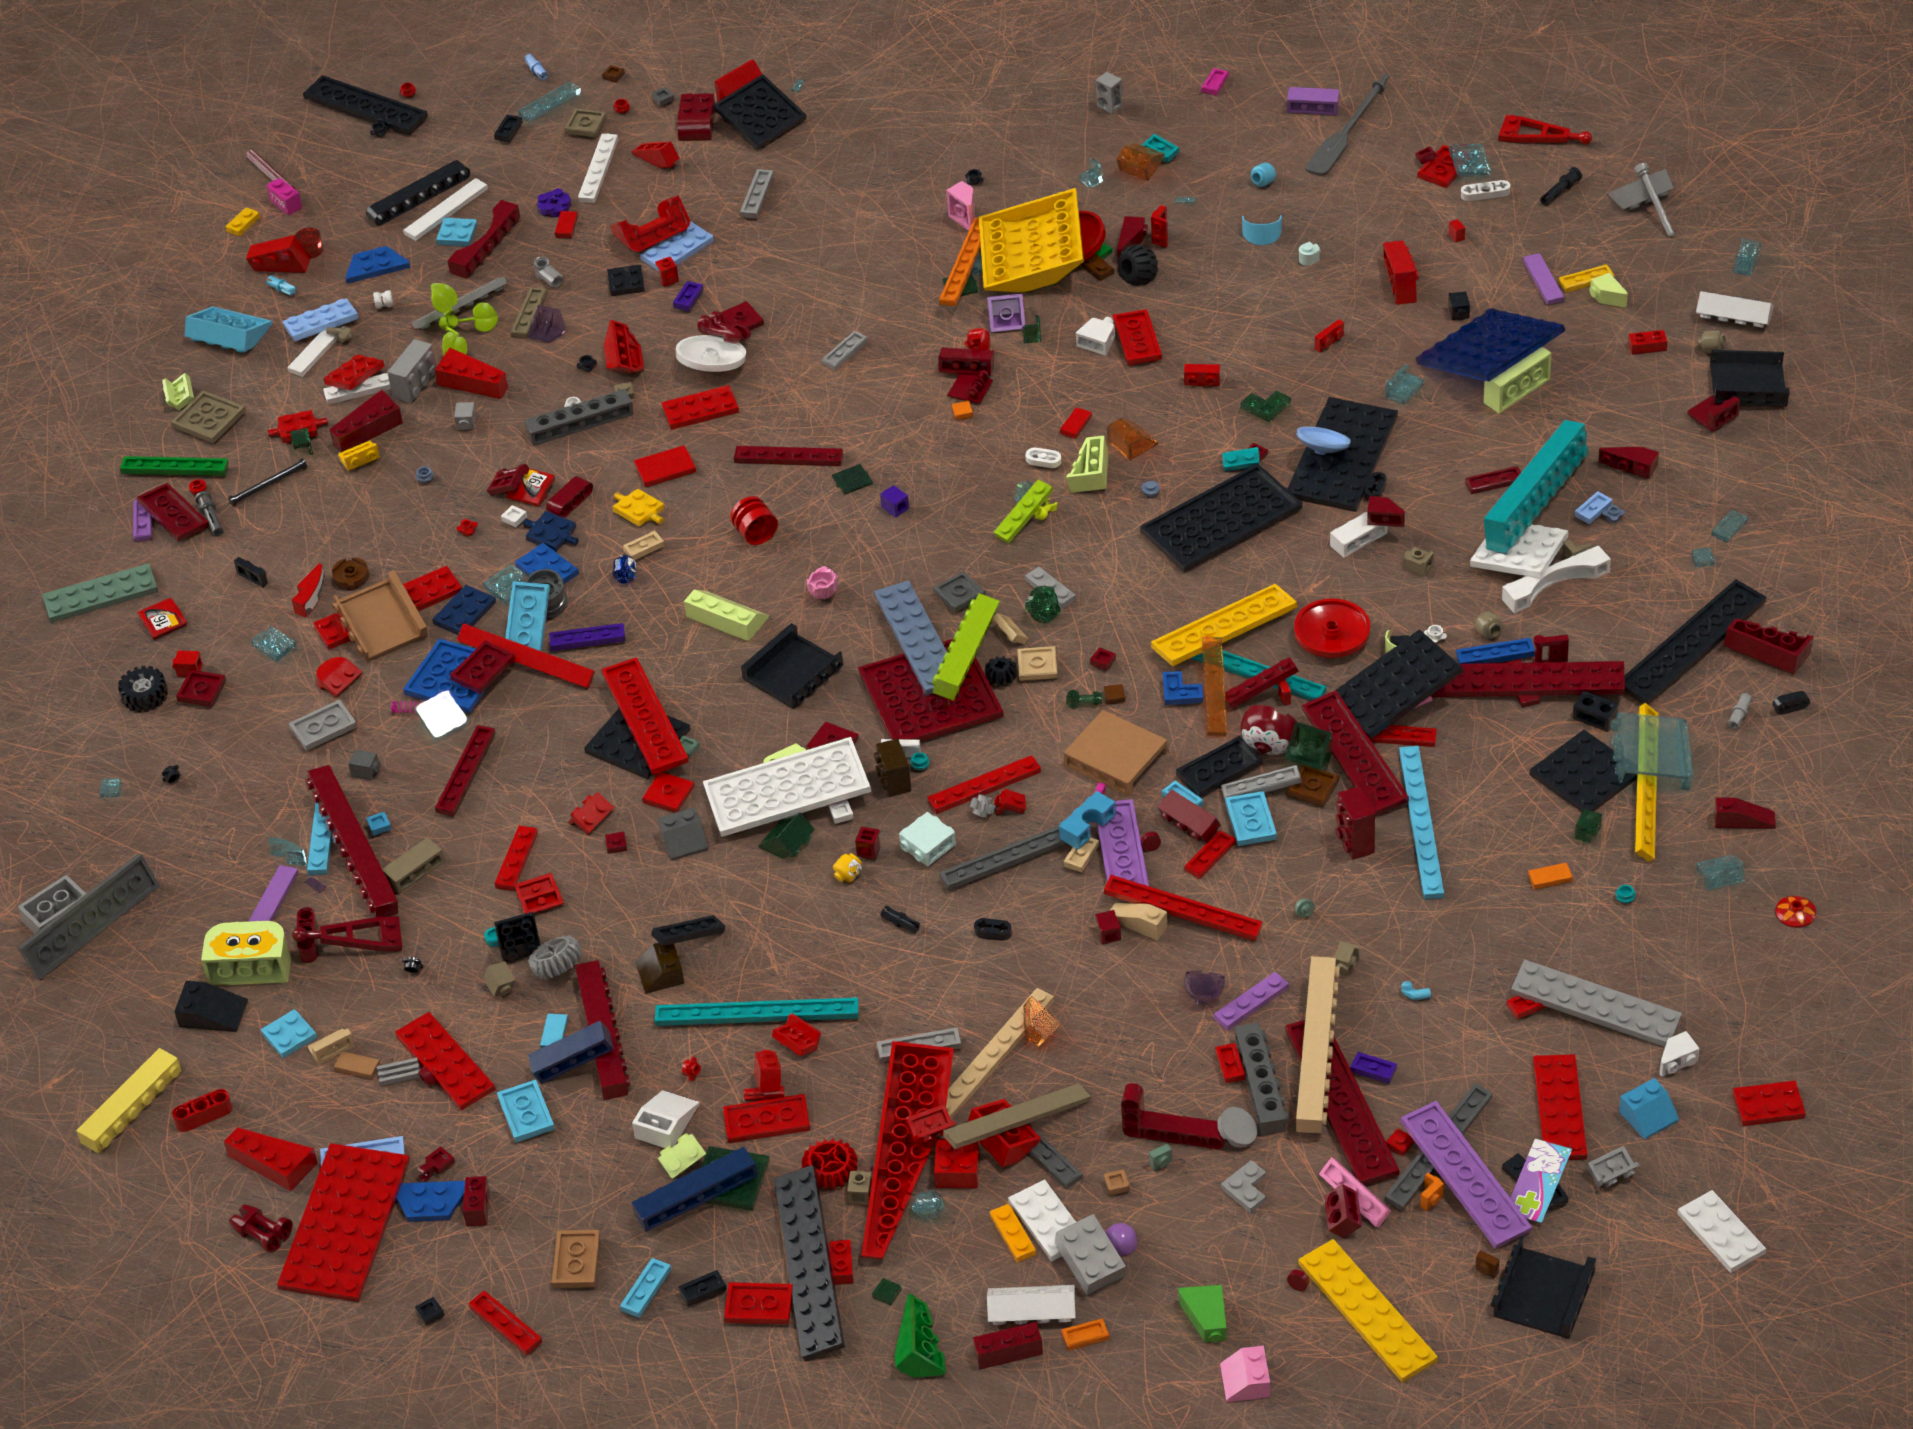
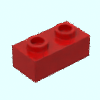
M1664 330L1637 332L1628 335L1631 355L1667 351L1668 341Z
M1184 364V385L1220 386V364Z
M851 1239L829 1241L835 1285L854 1283Z

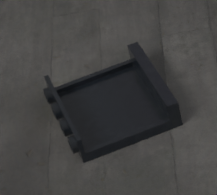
M791 623L741 666L742 678L744 681L794 709L811 693H814L836 671L842 668L843 657L841 651L834 656L798 635L797 626Z

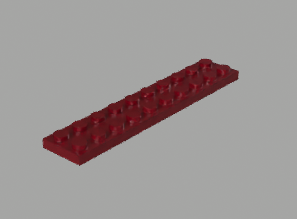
M1624 661L1459 664L1464 672L1432 694L1431 697L1581 695L1583 691L1594 695L1625 694Z
M1305 1020L1285 1025V1032L1300 1063L1302 1062ZM1334 1036V1043L1329 1044V1046L1333 1047L1332 1059H1328V1063H1331V1075H1327V1079H1330V1090L1325 1092V1096H1329L1328 1109L1324 1108L1333 1133L1354 1177L1363 1185L1399 1176V1168Z

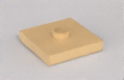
M1055 646L1017 649L1020 681L1058 678Z

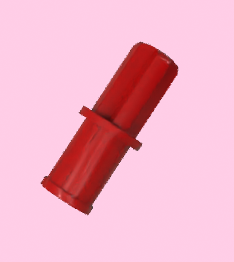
M784 1085L781 1086L780 1091L760 1092L759 1088L743 1090L745 1101L785 1097Z

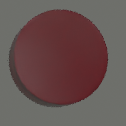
M1153 831L1145 833L1140 839L1141 845L1146 851H1154L1161 845L1159 835Z
M426 1067L418 1071L420 1078L428 1087L436 1084L434 1077Z
M1295 1269L1288 1275L1287 1282L1293 1289L1304 1291L1309 1285L1310 1279L1305 1272Z

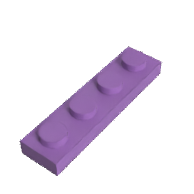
M1274 972L1214 1013V1020L1228 1031L1288 990L1289 983Z

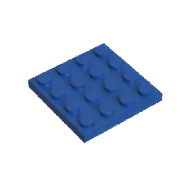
M438 639L403 688L404 694L429 702L434 701V703L437 700L440 701L439 704L442 706L471 713L488 687L481 694H478L451 681L450 674L476 649Z

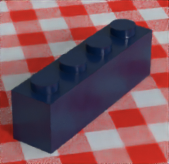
M598 1021L529 1054L528 1057L532 1074L543 1084L614 1050L610 1031L601 1021Z

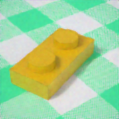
M246 207L225 226L226 232L240 237L260 218L259 212Z

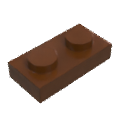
M1096 254L1080 264L1100 281L1114 274V268Z

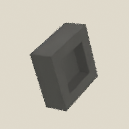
M667 87L652 93V98L659 106L674 101V95Z

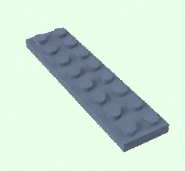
M910 581L874 591V596L926 695L932 694L935 686L932 684L935 674H938V668L940 663H943V658L947 651Z

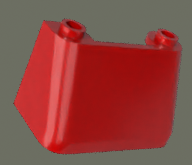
M679 195L661 201L657 206L659 218L639 227L638 224L631 225L627 220L610 225L614 236L633 252H638L686 230L690 225V219Z

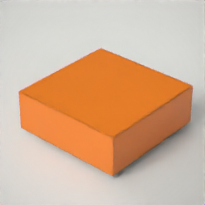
M969 401L952 404L955 420L973 417Z

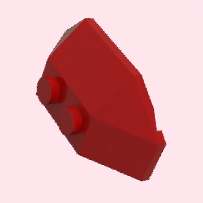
M611 319L603 345L607 369L619 373L643 371L644 364L641 345L629 331L627 324Z

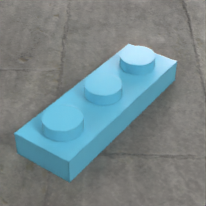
M652 1258L621 1303V1311L640 1318L671 1272V1265Z

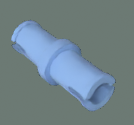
M527 54L524 62L528 64L532 73H535L540 80H546L549 74L543 68L542 63L537 61L532 54Z

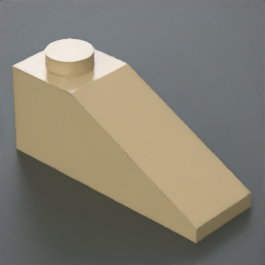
M1115 903L1110 909L1115 911L1120 925L1157 941L1168 927L1167 912L1150 904Z

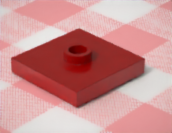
M660 772L642 797L643 803L677 813L695 787L693 781Z

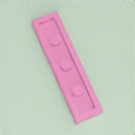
M1331 1157L1319 1173L1334 1189L1344 1184L1357 1191L1360 1213L1375 1227L1379 1228L1391 1213V1210L1335 1158Z

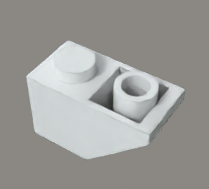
M1687 1031L1668 1038L1661 1059L1660 1075L1662 1077L1698 1062L1699 1047Z

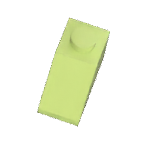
M1610 273L1591 279L1590 294L1599 303L1627 307L1628 293Z

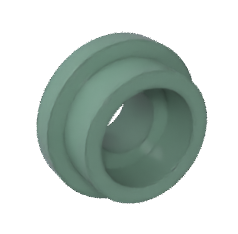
M1300 899L1295 905V912L1300 918L1309 917L1315 910L1314 903L1309 899Z

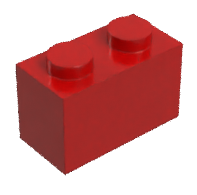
M762 1050L761 1052H755L754 1076L760 1092L781 1090V1066L775 1051Z

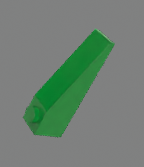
M911 1293L907 1296L895 1349V1367L912 1378L944 1375L946 1373L945 1356L938 1349L937 1343L940 1341L938 1336L934 1335L931 1326L934 1323L928 1305Z

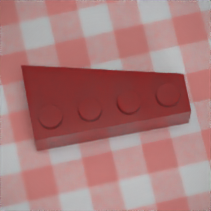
M450 347L435 368L438 386L501 399L508 389L506 373Z

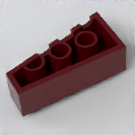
M1735 618L1727 628L1724 646L1795 674L1810 655L1814 636H1797L1798 632L1789 631V633L1778 631L1776 627L1763 628L1759 623Z

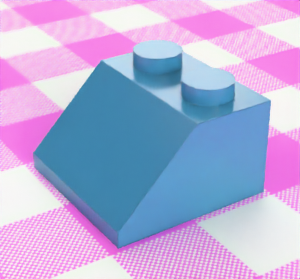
M1655 1078L1620 1096L1619 1112L1644 1140L1679 1122V1117L1668 1092Z

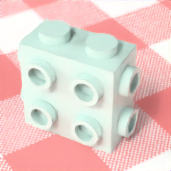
M928 812L918 817L915 822L899 833L902 850L910 853L918 862H922L926 866L932 864L956 845L955 831L950 826L942 823L938 817L932 816Z

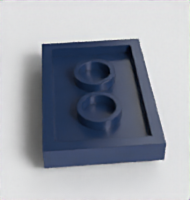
M465 585L432 619L433 624L459 635L463 623L474 626L496 603V599L487 593Z

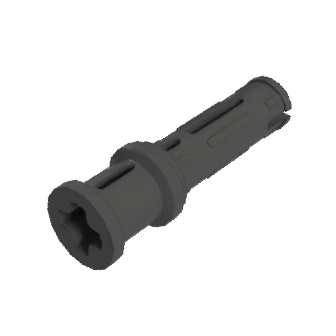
M207 491L199 492L195 497V501L200 505V512L205 515L213 536L219 537L224 533V530L215 513L216 506L211 501V494Z

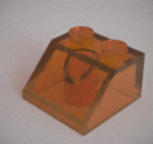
M1134 143L1124 146L1116 161L1120 171L1149 181L1165 154Z
M1120 418L1107 426L1108 443L1129 460L1158 445V441L1139 425L1126 419Z

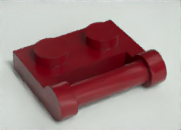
M521 464L516 468L499 470L488 487L487 492L492 496L516 490L523 475L529 473L528 465Z
M1568 634L1549 637L1536 635L1534 637L1535 658L1532 663L1568 662ZM1548 646L1547 659L1543 660V647Z

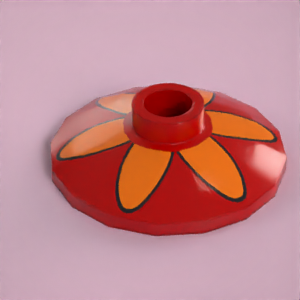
M1801 896L1782 898L1775 908L1776 917L1781 923L1789 927L1800 928L1808 926L1816 917L1814 904Z

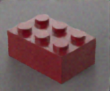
M1358 786L1338 792V801L1335 802L1338 814L1335 815L1338 828H1335L1337 838L1343 842L1345 852L1350 854L1352 860L1374 854L1375 812L1363 790Z

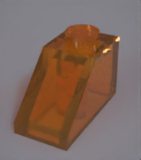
M1033 996L1023 1005L1024 1033L1032 1043L1039 1047L1061 1024Z

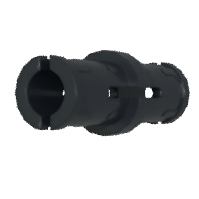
M887 905L881 911V917L893 922L896 927L905 928L913 934L920 928V922L909 918L902 911L898 912Z

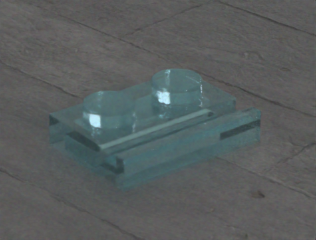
M271 625L267 631H262L251 640L253 647L276 662L287 655L290 649L297 647L294 640Z

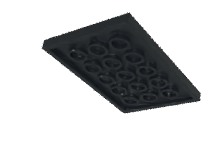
M1419 629L1340 686L1336 691L1366 735L1372 739L1464 671L1462 666Z

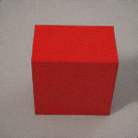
M1459 219L1449 222L1448 234L1456 243L1465 240V227Z

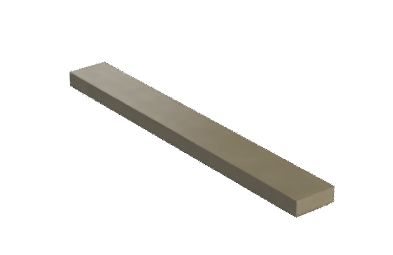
M1078 1083L944 1130L943 1136L954 1149L1087 1103L1090 1101L1091 1096Z

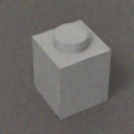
M474 402L456 403L454 419L457 430L475 429L476 410Z

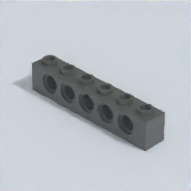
M622 389L526 419L524 422L526 433L532 445L536 446L632 416L634 413L632 401L626 390Z
M1259 1022L1235 1026V1041L1245 1072L1260 1134L1264 1136L1286 1132V1123H1289V1116L1287 1110L1283 1111V1106H1285L1283 1094L1278 1093L1280 1084L1278 1078H1274L1273 1075L1276 1073L1274 1062L1269 1060L1271 1052L1270 1047L1265 1046V1042H1267L1265 1030H1261Z

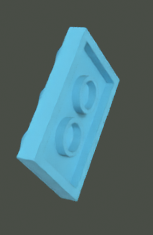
M1264 791L1225 798L1226 808L1238 846L1277 839V833Z
M536 1080L497 1092L498 1100L515 1143L555 1130L554 1123Z

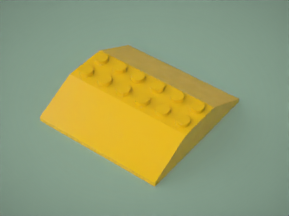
M1076 188L979 217L985 291L1021 293L1057 283L1084 262Z

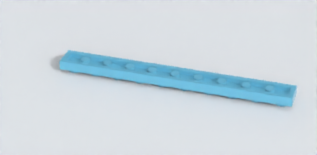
M1419 746L1399 747L1405 791L1409 796L1407 803L1424 900L1444 898Z

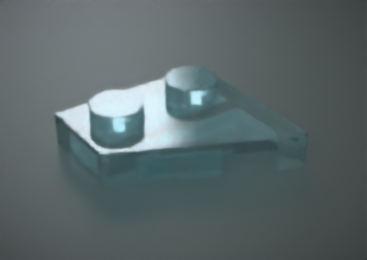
M510 564L486 580L483 585L487 591L508 605L511 599L513 581L522 582L524 575L522 571Z

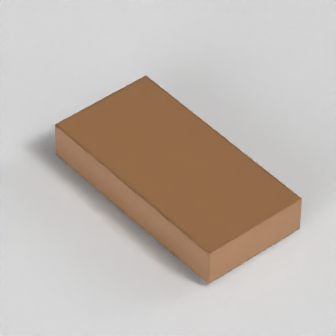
M342 1051L334 1065V1069L336 1072L373 1079L377 1072V1066H380L379 1059Z

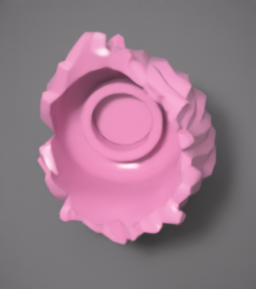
M825 566L818 568L807 579L808 591L814 598L829 599L837 591L838 576Z

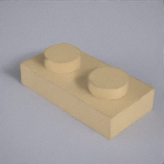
M653 531L623 545V549L629 558L636 560L664 547V541L656 531Z
M999 613L995 614L993 620L998 624L997 628L1008 635L1007 639L1015 644L1017 642L1021 644L1027 642L1029 638L1008 616Z
M1090 838L1079 850L1073 847L1064 860V867L1082 873L1097 850L1099 840Z

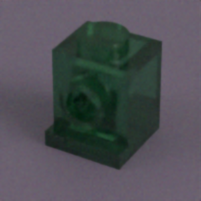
M1583 809L1576 824L1575 839L1590 843L1593 836H1597L1598 831L1602 828V814Z

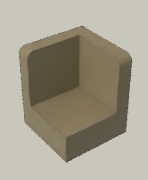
M1568 539L1563 541L1562 555L1568 559L1571 556L1591 549L1592 545L1588 543L1576 546Z

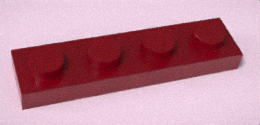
M1288 657L1254 677L1248 678L1236 687L1230 688L1223 695L1232 709L1299 671L1291 657Z

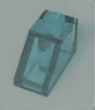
M1746 238L1741 239L1734 273L1751 276L1758 261L1762 246L1761 242Z

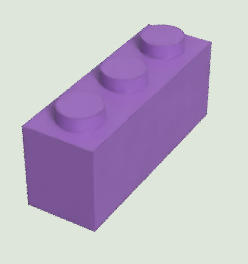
M1289 87L1287 113L1337 115L1339 89Z

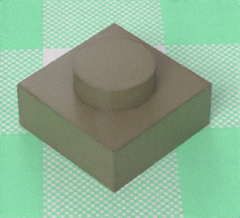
M631 382L614 385L615 392L625 389L630 399L635 398Z

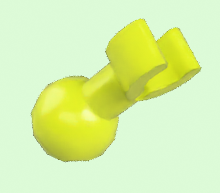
M1046 499L1045 506L1039 507L1034 517L1041 521L1046 519L1049 511L1057 510L1058 502L1050 504V499Z

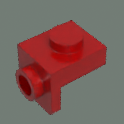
M671 257L655 261L663 287L679 282L677 265Z
M1004 788L994 801L996 814L1001 815L1005 809L1023 814L1026 810L1025 795Z

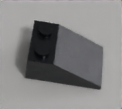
M186 980L174 1012L179 1027L237 1032L248 999L206 982Z

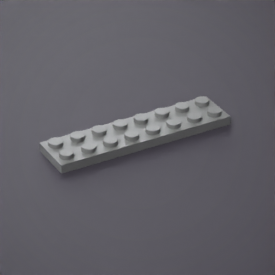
M1525 959L1510 992L1514 996H1520L1535 1003H1542L1549 1008L1666 1047L1668 1038L1674 1036L1682 1015L1681 1012Z

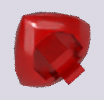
M984 328L972 329L967 333V339L964 344L969 349L990 350V334Z

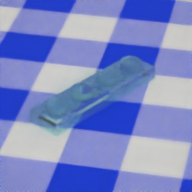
M569 81L519 109L518 114L529 123L581 94L580 88Z

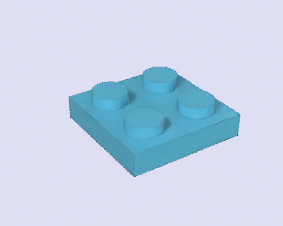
M444 218L436 238L437 245H471L478 225L477 219Z
M295 1009L261 1029L263 1037L282 1058L287 1057L317 1038L316 1032Z

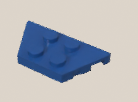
M388 246L363 251L353 255L345 276L346 283L349 284L410 268V263Z
M465 1181L402 1183L396 1199L408 1222L450 1220L455 1213V1209L463 1202Z

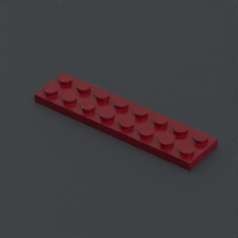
M1336 690L1302 705V711L1354 788L1360 786L1375 812V817L1409 801V796Z

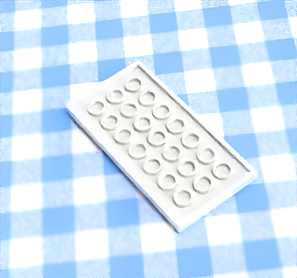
M851 737L703 781L721 837L871 792L869 782Z

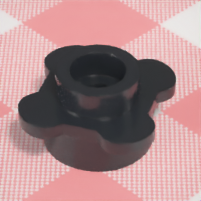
M375 122L372 124L370 135L384 136L389 128L383 122Z
M977 169L968 171L965 175V178L968 179L967 184L976 185L984 181L981 178L982 173Z
M583 355L576 366L578 369L589 372L594 365H597V360L593 359L590 355Z
M174 765L165 768L162 772V780L168 783L178 780L181 776L178 770L179 766Z
M417 957L402 959L404 963L403 969L406 972L418 973L423 968L421 960Z

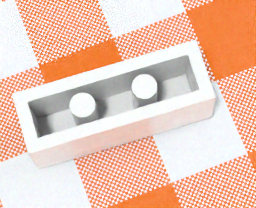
M1367 512L1330 532V546L1345 558L1386 535L1388 526L1367 525Z

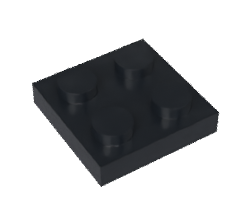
M641 264L607 269L611 296L645 292Z

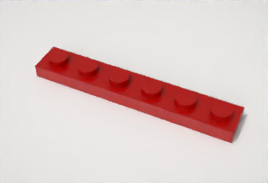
M1033 755L927 796L928 803L934 812L939 814L969 802L972 798H978L979 794L986 795L1041 773V767Z

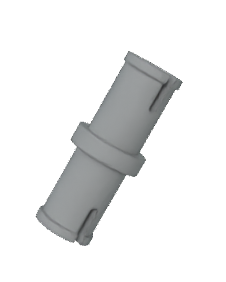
M1747 693L1741 694L1737 705L1732 709V715L1727 723L1729 728L1733 730L1739 729L1743 718L1748 714V707L1753 700L1751 695Z

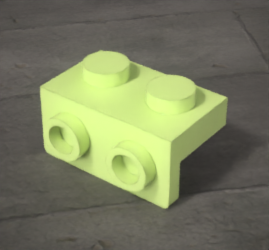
M186 373L182 374L173 383L166 378L162 380L166 397L165 401L170 407H174L179 411L194 399L190 376Z
M684 1134L677 1139L678 1144L672 1148L668 1146L660 1152L661 1156L658 1160L672 1179L707 1155L694 1134Z

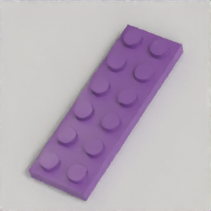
M1133 799L1115 801L1116 815L1104 826L1097 823L1107 882L1110 875H1114L1149 886Z

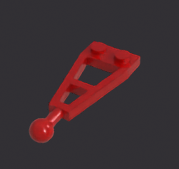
M1506 115L1498 135L1499 141L1513 143H1567L1568 139L1579 140L1580 143L1587 145L1592 141V134L1588 131H1583L1580 134L1570 133L1569 128L1515 115ZM1522 125L1542 130L1541 134H1519Z

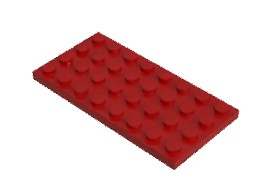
M333 1143L329 1144L279 1277L278 1289L356 1302L360 1301L410 1162L409 1155Z

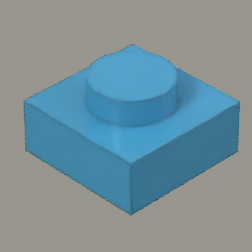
M385 812L366 818L373 836L392 830Z

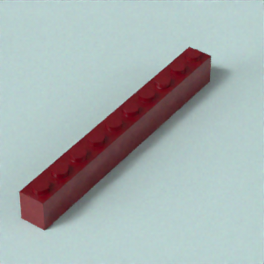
M330 765L308 770V779H305L306 787L312 791L313 801L315 804L318 803L319 813L321 817H325L326 827L328 831H332L333 841L335 845H339L341 857L346 859L347 870L352 872L354 884L359 886L361 898L366 900L368 912L372 913L374 917H388L398 914V900Z

